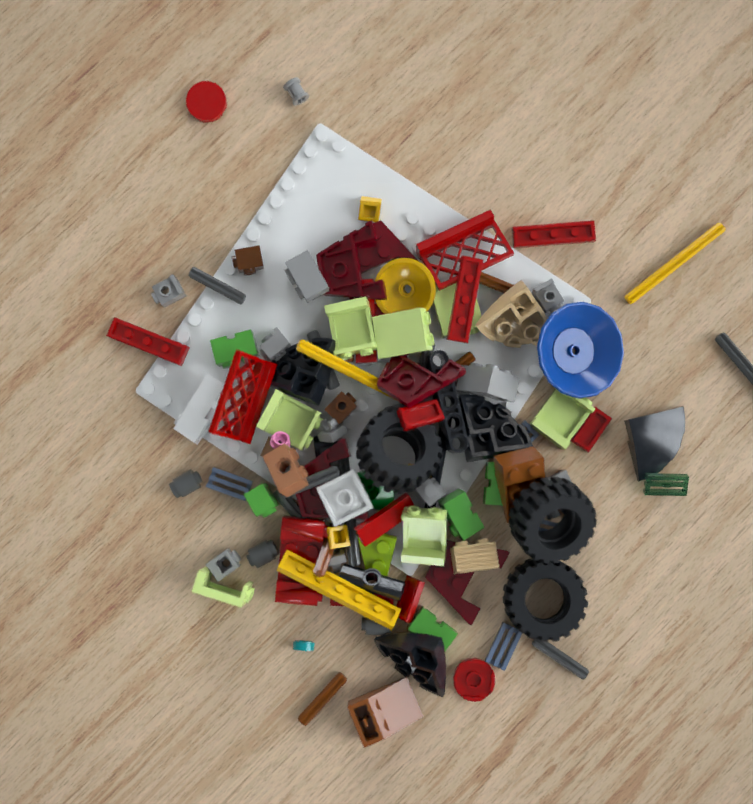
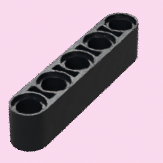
M442 350L430 353L425 360L427 370L437 374L449 361V357ZM434 356H438L440 358V366L434 364ZM453 381L435 392L433 398L438 400L445 417L439 424L446 450L450 453H462L468 448V437L455 382ZM444 397H448L451 401L449 408L443 404ZM450 417L455 420V427L453 429L448 426V419ZM455 438L460 441L458 449L453 447V440Z

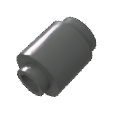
M190 469L174 478L173 482L169 483V486L175 497L179 498L181 496L185 497L201 488L200 483L203 481L197 471L193 472Z
M272 539L270 541L265 540L248 549L249 554L246 557L252 567L255 565L257 568H260L276 559L279 551Z
M367 617L362 618L361 631H366V635L391 634L390 629Z

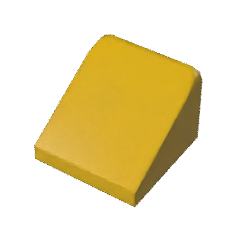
M361 196L358 220L378 222L382 199Z
M347 525L327 528L330 549L350 546Z

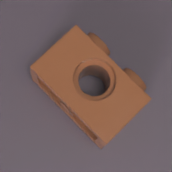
M284 443L263 456L278 491L287 498L309 485L306 479L308 473L302 465L300 466L298 462L300 457L295 448H290ZM288 466H291L290 470L287 473H285L286 468Z

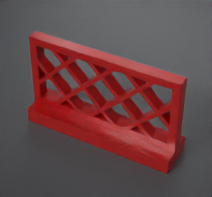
M491 209L416 244V254L431 272L439 291L457 283L459 271H456L458 262L461 261L460 255L462 250L474 252L473 258L476 257L477 253L488 256L487 261L482 265V270L514 256L512 248L494 220V214ZM493 228L496 233L495 238L483 236L484 231ZM469 238L478 240L476 248L464 245L465 241ZM481 241L492 243L490 252L478 249ZM495 245L502 246L506 250L501 255L492 253ZM452 246L460 248L457 257L446 254L447 248ZM433 255L441 257L439 265L429 263L427 258ZM444 258L455 261L453 269L441 266ZM439 271L451 274L450 278L441 283L438 279Z
M236 349L208 432L251 444L277 364ZM243 356L245 365L240 368L239 364ZM247 370L248 377L243 380L242 374ZM237 379L238 385L233 388V381ZM240 391L241 397L236 401L235 394ZM230 399L231 405L226 409V402ZM233 412L234 418L229 421L228 415ZM223 420L224 426L217 430L220 421Z

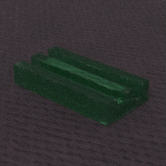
M645 473L644 495L687 496L688 474ZM650 487H683L682 489H650Z

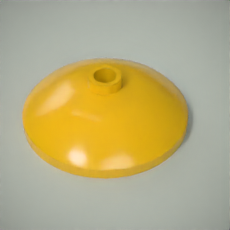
M399 258L388 262L380 269L375 281L382 279L385 282L387 300L375 301L384 314L420 307L425 308L428 312L435 299L436 285L431 272L424 264L411 258ZM406 285H409L411 287V291L409 293L405 291Z

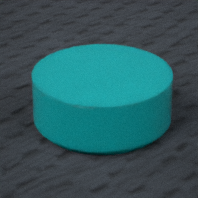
M295 640L293 642V650L314 651L315 643L313 641Z

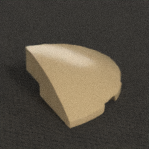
M520 280L488 308L476 323V327L491 341L496 340L504 343L507 347L521 348V345L538 344L541 328L548 317L528 287Z

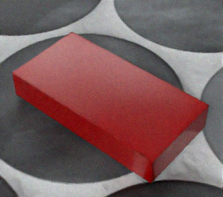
M437 399L416 404L411 408L403 407L397 410L404 431L440 422L445 418Z
M594 407V412L590 413L570 440L587 453L590 452L612 420L611 417L597 407Z
M409 575L406 576L402 597L396 607L401 609L398 616L399 619L412 623L425 582Z

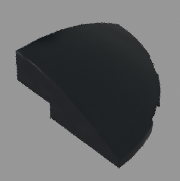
M313 338L310 343L333 354L336 341L329 338ZM297 344L287 348L285 350L286 354L278 361H272V363L277 364L270 387L319 406L332 368L297 351Z
M471 394L459 396V404L468 437V448L464 451L466 462L490 459L496 455L533 446L523 424H518L511 416L512 412L500 403L493 404L486 401L483 396Z
M684 407L624 420L629 437L627 442L638 482L661 472L676 456L685 432Z
M394 633L377 636L374 639L379 651L384 657L390 656L391 660L395 662L394 668L404 677H409L411 674L420 683L419 687L440 697L445 695L446 657L442 637L421 633Z

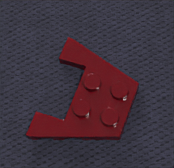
M372 220L365 223V226L361 229L349 233L350 236L339 242L338 240L316 254L318 269L329 287V291L323 294L324 296L366 297L373 300H387L385 282L382 279L365 284L362 282L357 246L377 241L375 224Z
M381 220L374 223L377 241L357 246L361 274L397 258L417 260Z
M409 354L391 357L390 361L386 363L376 385L379 390L406 407L411 408L465 375L466 370L465 367L450 359L437 374H434L407 358Z
M346 438L340 439L332 447L322 452L321 455L304 465L303 467L306 469L308 476L332 467L331 462L351 457ZM323 484L296 494L302 517L330 518L316 490L317 487ZM368 511L353 519H368Z
M447 540L444 566L430 565L425 578L464 620L472 626L480 611V607L461 597L474 572L454 574L450 548L454 547L457 541ZM496 549L499 568L502 569L510 552Z

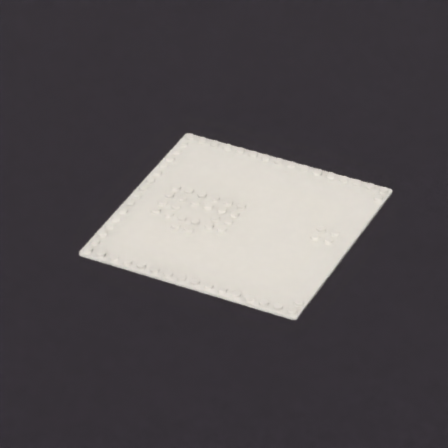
M317 124L213 276L246 295L244 303L240 305L206 286L171 337V340L190 347L183 365L179 366L158 357L136 388V393L176 419L184 412L188 401L195 394L207 373L223 384L225 383L230 368L223 369L222 366L216 365L210 340L224 336L232 339L235 338V333L251 329L259 349L260 345L263 344L261 342L262 339L269 334L274 335L275 331L273 329L276 327L291 346L297 344L302 339L309 342L307 334L315 330L319 332L321 338L332 339L329 318L325 313L324 305L347 301L349 298L321 295L307 303L305 298L300 299L295 290L297 285H292L284 271L287 269L285 262L308 250L318 267L316 254L338 240L339 242L342 241L343 236L348 235L354 230L361 229L368 222L358 220L361 196L382 199L379 221L381 220L422 264L424 263L416 254V244L469 219L325 125ZM484 231L483 236L495 238L491 233ZM469 238L465 241L464 245L476 248L478 240ZM481 241L478 249L490 252L492 243ZM259 245L264 269L256 270V274L244 276V273H239L238 268L234 269L232 256H235V249ZM495 245L492 253L501 255L506 250L502 246ZM453 246L447 248L446 254L457 257L460 248ZM512 248L514 256L481 271L513 285L522 280L531 294L534 288L552 278L564 299L561 307L568 303L583 301L591 303L589 297L514 248ZM462 250L460 258L461 256L473 257L474 252ZM477 253L475 258L483 259L484 263L487 261L488 256ZM433 255L427 259L429 263L439 265L441 257ZM444 258L441 266L453 269L455 261ZM460 262L457 264L456 271H459ZM385 264L361 274L362 279H374L375 281L378 272ZM439 271L438 279L442 283L448 280L451 274ZM479 283L477 301L482 316L504 293ZM406 285L405 291L409 293L411 291V287L409 285ZM551 294L546 295L548 300H553ZM433 303L428 312L431 317L429 330L433 334L434 343L436 344L434 351H444L447 353L449 360L451 359L455 362L467 352H471L476 359L473 363L481 364L483 367H486V364L499 366L498 370L512 371L513 376L520 378L515 402L498 401L483 396L486 401L493 404L500 403L512 412L511 416L515 419L544 375L539 366L537 345L531 343L521 345V348L507 347L504 343L496 340L491 341L481 332L470 335L467 344L446 340V338L441 337V329ZM550 311L545 313L547 317L551 315ZM283 352L275 360L278 361L281 357H283L286 354V352ZM421 352L411 353L407 358L418 364ZM259 353L258 358H261V359L265 360V359L262 357V355ZM355 354L354 361L348 363L379 378L386 363L391 358L378 359V363L356 364ZM434 356V364L440 366V358L438 356ZM240 361V364H239V366H240V368H241L243 365H245V363H243V361ZM334 369L340 386L333 390H329L326 386L319 406L292 396L290 397L321 412V418L323 420L328 418L329 421L333 418L324 409L341 391L344 394L349 392L357 400L355 402L357 408L341 424L346 426L348 433L336 441L346 438L351 457H349L350 471L355 469L356 472L362 471L358 466L360 459L356 458V451L358 449L356 445L360 434L373 416H377L385 407L402 403ZM247 370L242 374L243 380L248 377ZM237 379L233 381V388L238 385ZM458 379L454 381L455 387H457ZM269 388L260 418L276 389ZM456 390V391H457V395H458V399H459V396H460V395L467 394V393H464V392H461V391ZM240 391L235 394L236 401L241 397ZM445 397L446 406L449 407L451 401L448 397ZM230 399L225 405L226 409L231 405ZM233 412L228 415L229 421L234 418ZM452 418L451 428L453 429L455 427V420ZM223 420L220 421L217 430L224 426ZM439 422L429 424L436 428L437 432L435 434L438 436ZM321 426L318 430L314 429L311 437H313V441L308 449L304 448L301 451L290 445V448H295L299 454L300 459L298 462L300 466H304L316 458L314 436H317L323 430ZM256 427L251 444L211 434L207 430L203 436L205 440L276 486L264 458L260 456L268 437L272 436L271 434ZM396 436L382 438L383 450L392 461L400 465L415 463L414 451L404 439ZM457 438L453 440V447L455 449L460 447V441ZM446 450L440 486L447 493L445 496L458 488L467 493L488 459L466 462L464 452L450 453ZM337 461L331 462V466L338 467ZM288 466L286 468L285 473H287L290 470L291 466ZM416 489L409 492L408 494L414 505L424 508L425 500ZM393 490L394 500L403 495L406 490L402 494H396L395 490ZM296 495L291 496L292 498L297 500ZM437 502L436 507L440 508V505ZM373 508L368 510L369 517L379 510ZM323 518L326 519V521H328L329 523H332L330 518ZM356 519V526L366 519ZM401 522L386 532V534L397 537L391 564L411 576L420 564L401 562L403 551V525Z

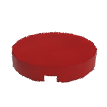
M200 81L189 89L186 96V106L191 116L200 122H214L220 119L226 110L227 97L218 84L211 81Z
M476 657L467 658L455 668L453 684L457 693L463 699L471 702L482 701L494 690L496 683L495 674L491 666L484 660Z

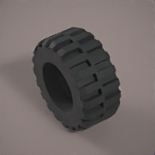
M393 407L389 408L388 411H380L377 416H373L357 441L356 458L360 459L358 463L360 470L364 469L366 472L364 474L367 480L372 479L374 481L372 485L375 487L382 486L384 487L383 491L389 493L392 490H395L396 494H402L405 490L409 493L426 482L439 466L442 448L438 446L441 444L440 436L435 434L437 432L436 428L430 425L404 431L397 414L398 409ZM396 436L404 439L414 451L415 463L413 465H400L392 461L383 450L382 438Z
M551 477V480L543 478L538 483L533 482L529 484L530 487L526 490L523 489L520 492V497L515 498L513 502L514 508H511L509 512L511 518H509L508 522L512 536L530 558L535 561L539 560L541 563H549V561L551 563H560V560L567 561L571 559L570 556L578 555L580 549L589 544L588 540L593 537L595 532L593 528H596V510L591 500L576 484L565 478ZM566 509L564 517L555 527L546 531H539V527L546 516L556 510Z
M528 559L525 560L524 564H518L515 567V571L508 575L507 579L509 580L507 584H504V596H502L503 603L505 604L504 610L512 624L522 634L524 633L533 640L538 639L540 642H547L548 640L555 642L560 641L559 637L564 636L567 638L571 635L570 631L572 629L577 630L580 627L578 622L580 619L584 620L586 616L584 608H588V601L585 599L588 593L587 589L583 587L584 582L582 578L576 574L572 567L561 561L560 563H551V561L549 563H541L539 560ZM540 579L554 580L560 585L564 594L560 610L552 617L546 619L533 616L525 604V597L529 587Z

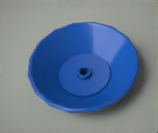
M584 301L565 304L552 312L541 328L537 344L539 366L548 383L564 395L578 399L596 396L611 386L621 370L624 348L622 334L615 320L601 307Z

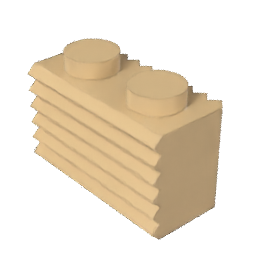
M489 539L476 540V544L468 545V541L456 542L455 546L450 548L454 574L499 568L496 543L489 542Z

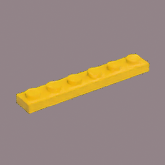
M289 550L286 551L277 571L390 630L393 629L401 611L400 608L329 571H326L324 577L318 578L313 574L314 563Z

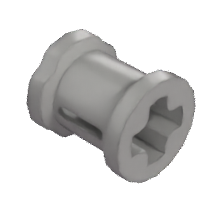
M298 77L289 80L283 86L284 90L288 91L292 97L294 106L304 103L309 98L308 93L304 92L300 85L301 81Z

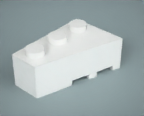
M207 373L195 394L188 401L184 412L176 418L173 429L198 445L211 425L224 384Z

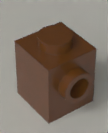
M259 245L235 249V256H232L234 269L238 268L239 273H244V276L256 274V270L264 269Z
M341 391L324 410L341 425L357 408L355 404L357 400L349 392L344 394Z

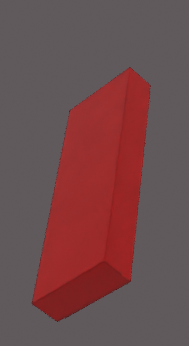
M405 492L354 528L365 547L402 522L401 515L404 507L415 506L408 493Z

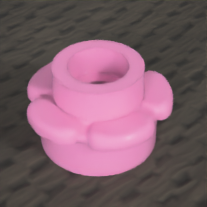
M283 431L274 433L270 438V445L274 449L284 443L290 447V437Z

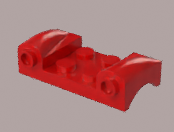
M284 515L281 526L279 564L287 550L316 564L324 538L328 539L327 528L329 526L325 525L326 519H306ZM278 571L275 594L276 603L317 606L318 602H322L323 594Z

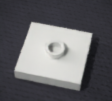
M355 469L316 488L334 527L374 508Z

